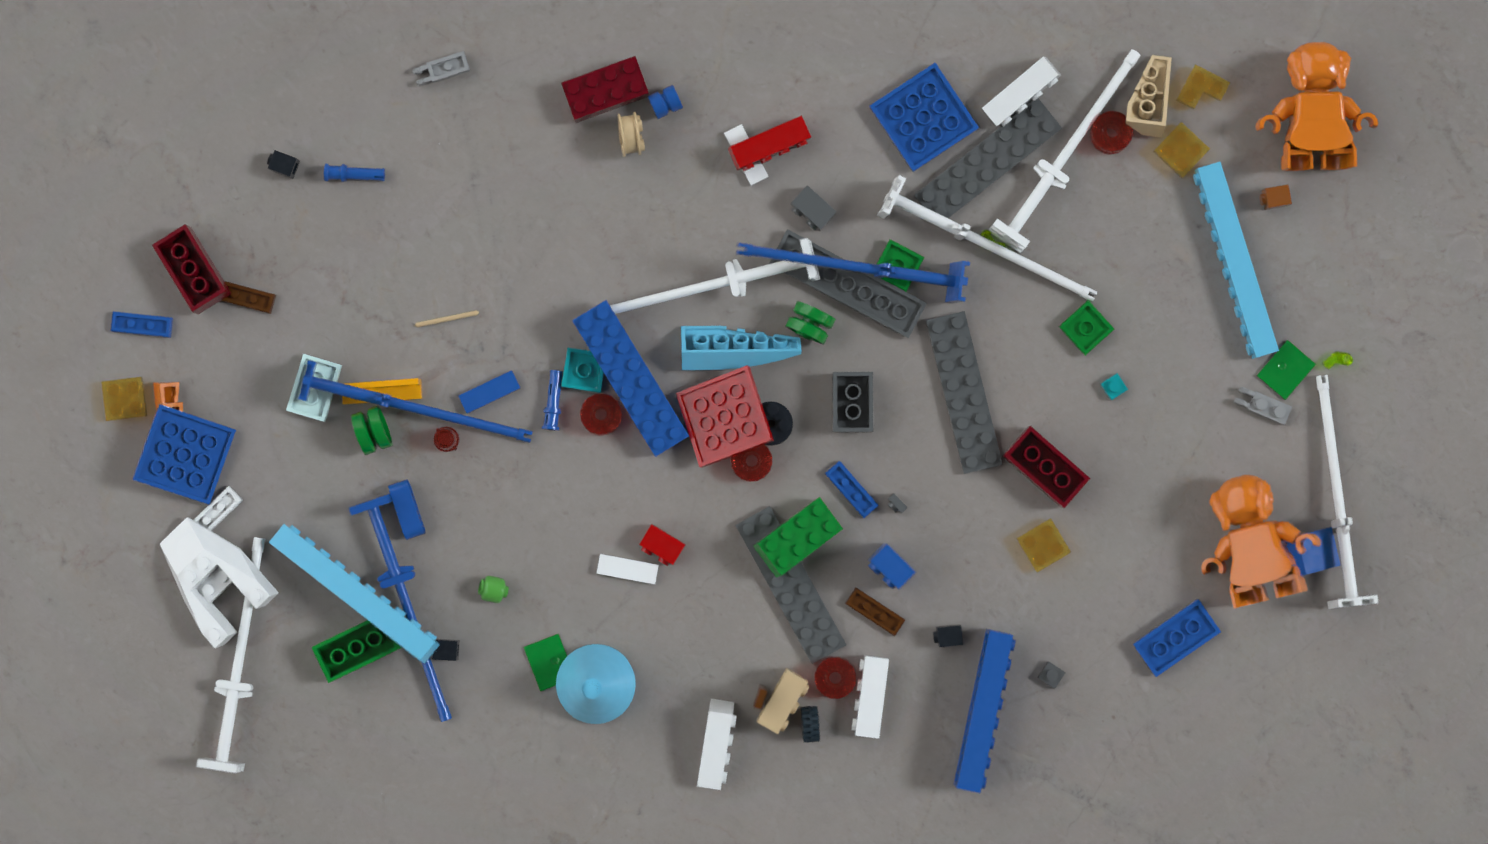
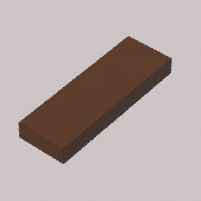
M224 281L232 294L221 301L269 314L272 313L276 299L275 294Z
M856 587L845 602L846 605L893 636L897 634L905 622L904 618Z
M759 685L753 702L754 708L762 709L767 694V687L764 685Z

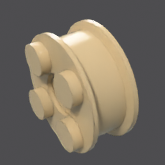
M636 112L628 116L618 114V131L623 157L630 153L641 155V151H645L642 134L639 133L643 131L640 115H636Z

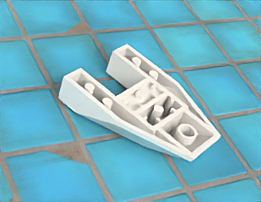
M189 517L160 543L184 602L201 633L214 648L225 645L238 633L212 603L232 583L237 586L256 609L266 606L278 594V591L239 547Z

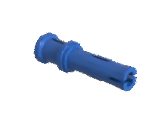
M325 163L324 181L329 179L341 180V182H345L347 179L385 181V168L347 167L345 164L329 166L328 163Z
M550 370L547 407L543 410L545 419L542 429L559 431L560 429L558 427L559 414H561L559 400L563 371Z

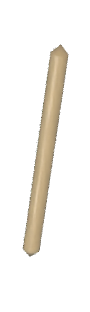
M476 310L417 322L414 326L422 327L476 316L479 312Z

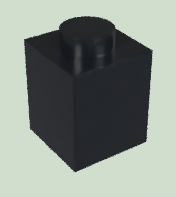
M274 150L273 154L269 155L267 160L269 170L294 179L300 160L276 150Z
M961 625L936 627V631H933L934 643H938L939 648L963 645Z
M435 640L440 645L432 654V660H459L460 640Z

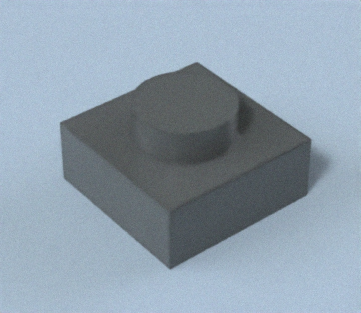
M894 493L887 498L890 501L888 506L895 513L897 511L903 513L908 508Z
M1048 661L1037 678L1055 689L1066 672Z

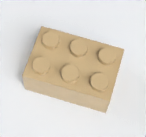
M786 668L759 714L757 723L776 734L780 730L784 732L789 723L787 719L789 714L794 715L799 706V702H797L799 697H804L809 689V685H807L808 680Z

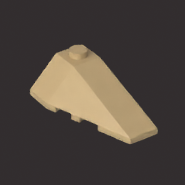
M1151 56L1128 102L1126 124L1141 135L1161 138L1166 127L1172 57Z

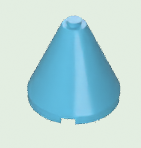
M590 644L573 651L562 662L556 678L557 695L564 709L577 720L589 724L610 722L623 714L629 707L636 688L635 674L628 659L615 648L603 644Z

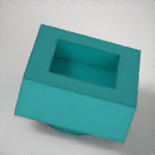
M1118 373L1100 384L1110 401L1128 390Z

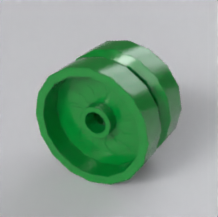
M797 301L793 312L802 319L789 317L785 327L807 340L824 345L828 334L820 329L819 326L825 329H832L836 319L815 307Z
M378 405L368 409L367 417L361 411L351 414L355 436L365 455L375 453L377 445L381 449L393 446L386 419Z

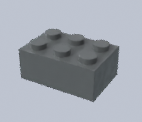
M873 372L832 373L833 433L873 432Z

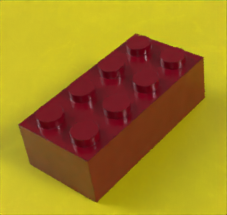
M636 56L561 83L576 123L645 99L649 95Z
M184 224L152 244V247L193 313L199 315L232 294L192 227Z
M1028 426L1002 455L1003 458L1060 508H1065L1091 479L1032 426Z

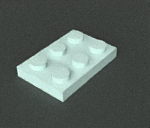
M303 354L286 411L325 422L333 393L311 388L308 401L298 399L308 365L307 362L310 360L317 363L314 377L338 382L342 365Z

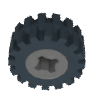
M817 706L801 707V727L804 743L820 742Z

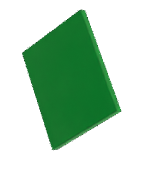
M1286 340L1279 351L1274 354L1256 376L1286 400L1316 364L1289 340Z
M559 633L523 647L540 692L556 686L559 668L567 657Z

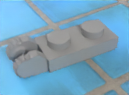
M464 51L428 62L426 65L412 70L414 75L428 70L430 73L429 77L416 81L417 86L438 82L471 71Z
M1244 387L1239 388L1242 394L1252 398L1250 403L1243 399L1235 398L1234 402L1247 408V410L1285 425L1292 406L1257 391L1254 392Z

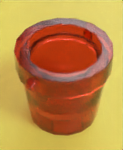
M447 426L440 429L437 428L433 438L435 446L443 452L457 450L460 441L458 432L452 427Z

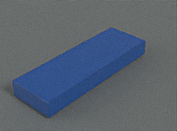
M113 312L111 331L171 338L173 318Z
M511 370L459 395V399L468 414L521 388Z
M840 461L825 473L863 518L879 506Z

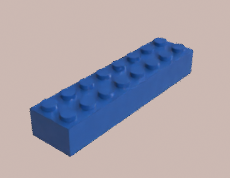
M607 300L572 320L654 456H658L689 437Z
M986 629L953 783L958 789L980 793L981 789H985L987 777H985L984 773L985 769H989L991 758L988 756L989 749L993 750L995 738L992 736L993 730H997L999 724L997 711L1001 710L1003 705L1001 692L1002 690L1005 691L1007 686L1005 673L1011 667L1009 654L1010 651H1014L1016 642L1010 633Z

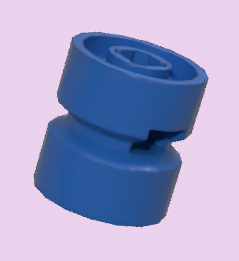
M673 85L663 89L662 94L655 92L648 95L657 119L667 116L668 110L676 112L683 109Z

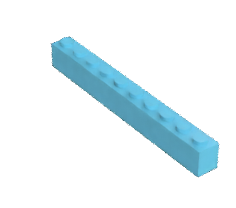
M1221 162L1197 168L1194 171L1193 179L1196 186L1199 185L1201 191L1199 193L1201 204H1205L1206 221L1211 223V237L1218 246V250H1216L1217 257L1224 265L1222 269L1223 276L1229 282L1228 292L1230 298H1234L1236 304L1234 306L1235 315L1237 318L1240 317L1241 320L1240 331L1242 336L1246 337L1248 343L1246 344L1247 353L1254 359L1279 351Z
M285 524L282 525L269 543L413 656L424 664L440 645L435 641L437 638L428 630L426 633L420 630L422 625L413 618L411 621L407 620L404 617L406 613L398 607L393 609L389 606L391 601L383 595L380 598L374 594L376 590L368 583L365 586L359 582L361 578L352 571L350 574L344 571L346 566L338 560L335 562L329 559L331 555L322 548L317 550L314 547L316 543L307 536L305 539L299 536L301 531L293 525L290 527Z

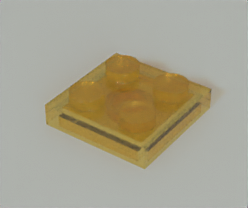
M1180 122L1153 152L1176 174L1183 178L1210 148Z
M143 377L101 382L106 421L147 416Z
M1051 518L1016 538L1036 573L1071 553Z

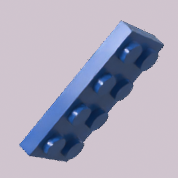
M1196 599L1134 642L1133 646L1153 675L1157 677L1221 633V631L1200 600Z

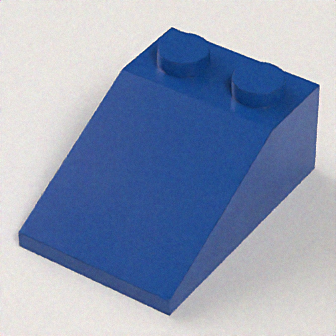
M1332 527L1301 533V535L1307 533L1315 534L1321 541V546H1313L1312 541L1307 538L1303 543L1306 549L1304 554H1300L1297 551L1296 543L1291 544L1285 541L1286 547L1296 561L1295 565L1300 569L1301 576L1341 566Z

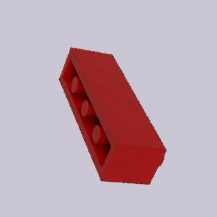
M801 115L734 144L728 148V151L737 171L740 169L747 171L754 168L753 164L761 161V164L772 160V155L778 153L779 156L790 152L789 148L795 145L797 148L807 145V140L811 138V135Z

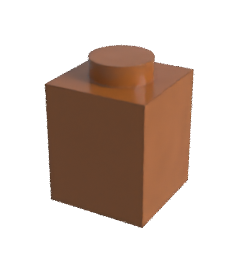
M1289 184L1265 188L1261 191L1262 194L1259 195L1260 204L1264 206L1265 210L1286 207L1292 204Z

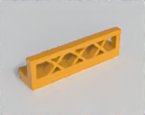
M419 378L345 383L346 385L391 395V397L402 400L423 399L422 384ZM342 396L343 405L369 403Z

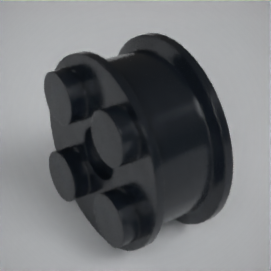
M772 401L764 402L762 406L767 421L773 420L775 422L773 427H769L774 441L765 445L774 446L781 444L787 440L792 432V416L784 405Z

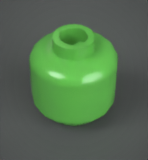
M486 576L479 583L478 595H481L483 601L500 603L503 598L507 597L509 587L505 586L503 578Z

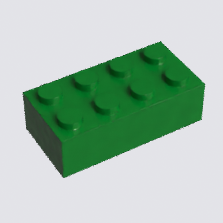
M818 497L753 545V547L774 576L778 578L830 540L843 528L822 499Z
M366 620L311 648L328 683L403 647L369 620Z

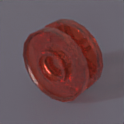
M1107 111L1099 115L1090 130V139L1093 146L1101 153L1108 155L1118 154L1123 151L1131 142L1133 136V128L1126 124V116L1117 111ZM1107 129H1114L1116 136H1108Z
M603 393L594 394L588 397L582 404L580 418L584 427L592 434L598 436L609 435L619 427L622 420V410L617 400L612 396ZM600 409L605 410L607 413L603 420L596 418V412Z
M764 444L731 457V467L735 475L748 482L764 478L770 472L773 463L772 454ZM750 455L755 456L757 459V464L754 467H750L746 463V458Z
M832 656L824 659L815 671L817 689L822 695L830 699H840L847 696L855 686V670L851 663L842 657ZM833 672L841 675V680L837 683L830 681L829 677Z

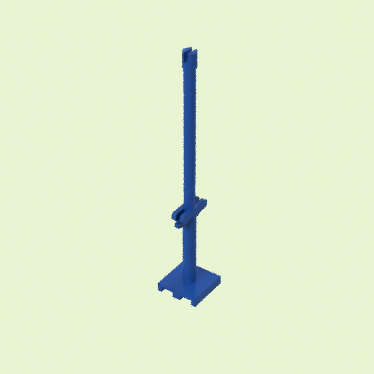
M737 244V247L744 248V251H736L737 255L757 256L874 274L873 277L876 278L888 277L947 286L945 302L957 303L965 302L966 297H961L962 286H967L968 277H964L965 267L970 266L968 261L950 263L949 274L947 275L895 267L888 263L876 265L758 247L752 244Z
M310 360L307 362L308 365L303 377L299 400L308 401L310 390L313 388L388 408L393 407L513 437L529 443L531 439L523 436L524 433L532 435L533 431L522 428L517 429L394 398L391 395L314 377L317 363Z
M387 494L350 507L351 516L366 510L368 511L388 571L377 578L378 582H380V587L387 588L395 585L401 606L406 613V619L411 621L413 618L417 621L404 584L405 581L415 577V572L412 571L414 567L399 566L379 506L392 502L391 495ZM429 658L425 664L421 663L437 706L438 715L441 722L452 719L448 705H446L432 661Z

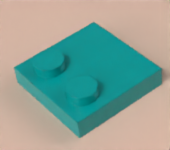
M567 347L561 387L601 393L604 372L592 352Z

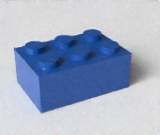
M883 543L868 559L870 562L868 567L878 575L881 573L884 576L882 580L891 589L894 587L900 589L916 573L886 543Z

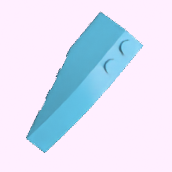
M681 326L682 370L736 369L746 365L751 367L784 360L802 353L801 339L799 337L779 334L767 336L764 334L765 332L759 331L756 334L746 333L745 329L737 328V331L727 330L726 326Z

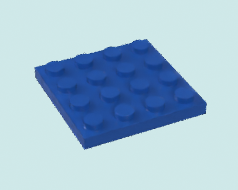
M936 63L930 65L869 106L912 172L979 129Z
M159 404L132 479L210 505L236 429Z

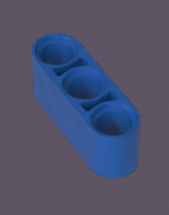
M408 479L389 485V492L405 539L408 540L425 534L424 524Z

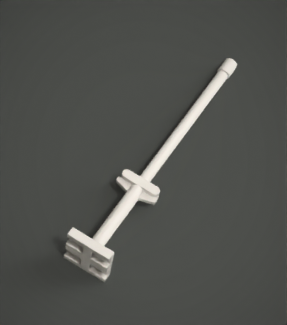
M1131 49L1116 74L1054 163L1051 165L1046 160L1041 159L1033 167L1041 180L1010 225L1007 226L999 219H996L988 230L989 233L1018 253H1021L1030 241L1020 235L1019 231L1050 186L1065 189L1069 177L1060 170L1130 69L1136 64L1141 56L1137 51Z
M899 175L893 180V185L889 193L886 194L883 201L884 204L876 216L884 219L890 214L895 205L954 234V238L957 240L966 239L1079 294L1082 298L1091 302L1094 301L1095 298L1088 294L1097 295V291L1087 286H1082L970 231L971 226L963 223L960 225L899 195L906 178Z
M808 238L801 239L803 253L814 255L812 242ZM734 259L733 263L728 261L725 265L728 276L613 304L610 307L615 314L729 285L733 296L739 297L741 295L743 297L746 296V282L807 267L810 280H820V275L816 265L790 261H779L743 271L738 260Z
M1321 375L1316 376L1336 520L1331 521V526L1333 529L1336 528L1346 595L1345 599L1327 601L1328 609L1378 603L1377 595L1358 597L1349 534L1353 521L1351 517L1346 518L1329 396L1328 375H1324L1322 378Z
M254 537L251 561L259 570L266 539ZM246 597L244 598L231 680H217V687L214 688V691L226 696L216 759L207 757L198 759L196 767L233 773L244 771L245 763L228 761L238 698L252 697L253 692H251L253 685L240 682L253 605Z

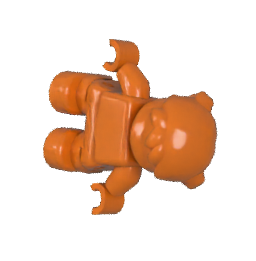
M1327 42L1305 43L1291 52L1287 58V72L1291 77V83L1295 89L1304 92L1281 99L1272 111L1273 115H1266L1260 118L1255 128L1257 131L1264 129L1265 121H1269L1273 125L1271 132L1277 134L1281 127L1280 122L1285 121L1289 117L1290 124L1285 135L1286 143L1283 146V155L1281 157V171L1313 169L1312 151H1323L1320 157L1321 170H1344L1357 167V148L1353 142L1354 138L1345 117L1350 121L1353 119L1352 126L1355 132H1359L1362 129L1360 124L1362 119H1366L1371 128L1378 126V120L1372 113L1366 112L1361 114V109L1352 98L1343 96L1338 91L1328 92V90L1334 89L1337 86L1340 89L1346 87V78L1351 62L1349 54L1346 51L1338 50L1334 45Z
M1241 475L1224 482L1220 489L1211 495L1209 503L1214 514L1221 522V527L1224 531L1229 530L1230 525H1240V528L1229 531L1228 535L1219 540L1214 552L1216 556L1208 558L1202 563V573L1204 575L1210 573V566L1214 562L1219 567L1218 572L1225 574L1227 570L1225 561L1232 555L1229 591L1234 608L1269 600L1266 587L1263 584L1273 581L1276 598L1308 591L1305 579L1301 576L1299 567L1295 565L1296 561L1286 547L1285 541L1291 544L1296 543L1297 551L1300 554H1304L1306 552L1303 545L1304 541L1308 538L1312 541L1313 546H1321L1319 537L1312 533L1301 535V531L1287 521H1263L1267 520L1273 512V493L1267 481L1254 475Z

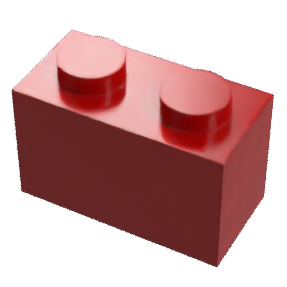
M651 524L639 545L642 546L641 550L650 556L652 553L659 556L658 561L668 566L669 564L674 565L686 544Z

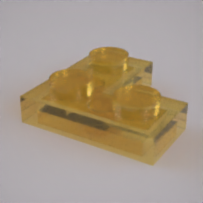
M1195 64L1176 101L1192 109L1196 107L1202 93L1221 101L1230 82Z

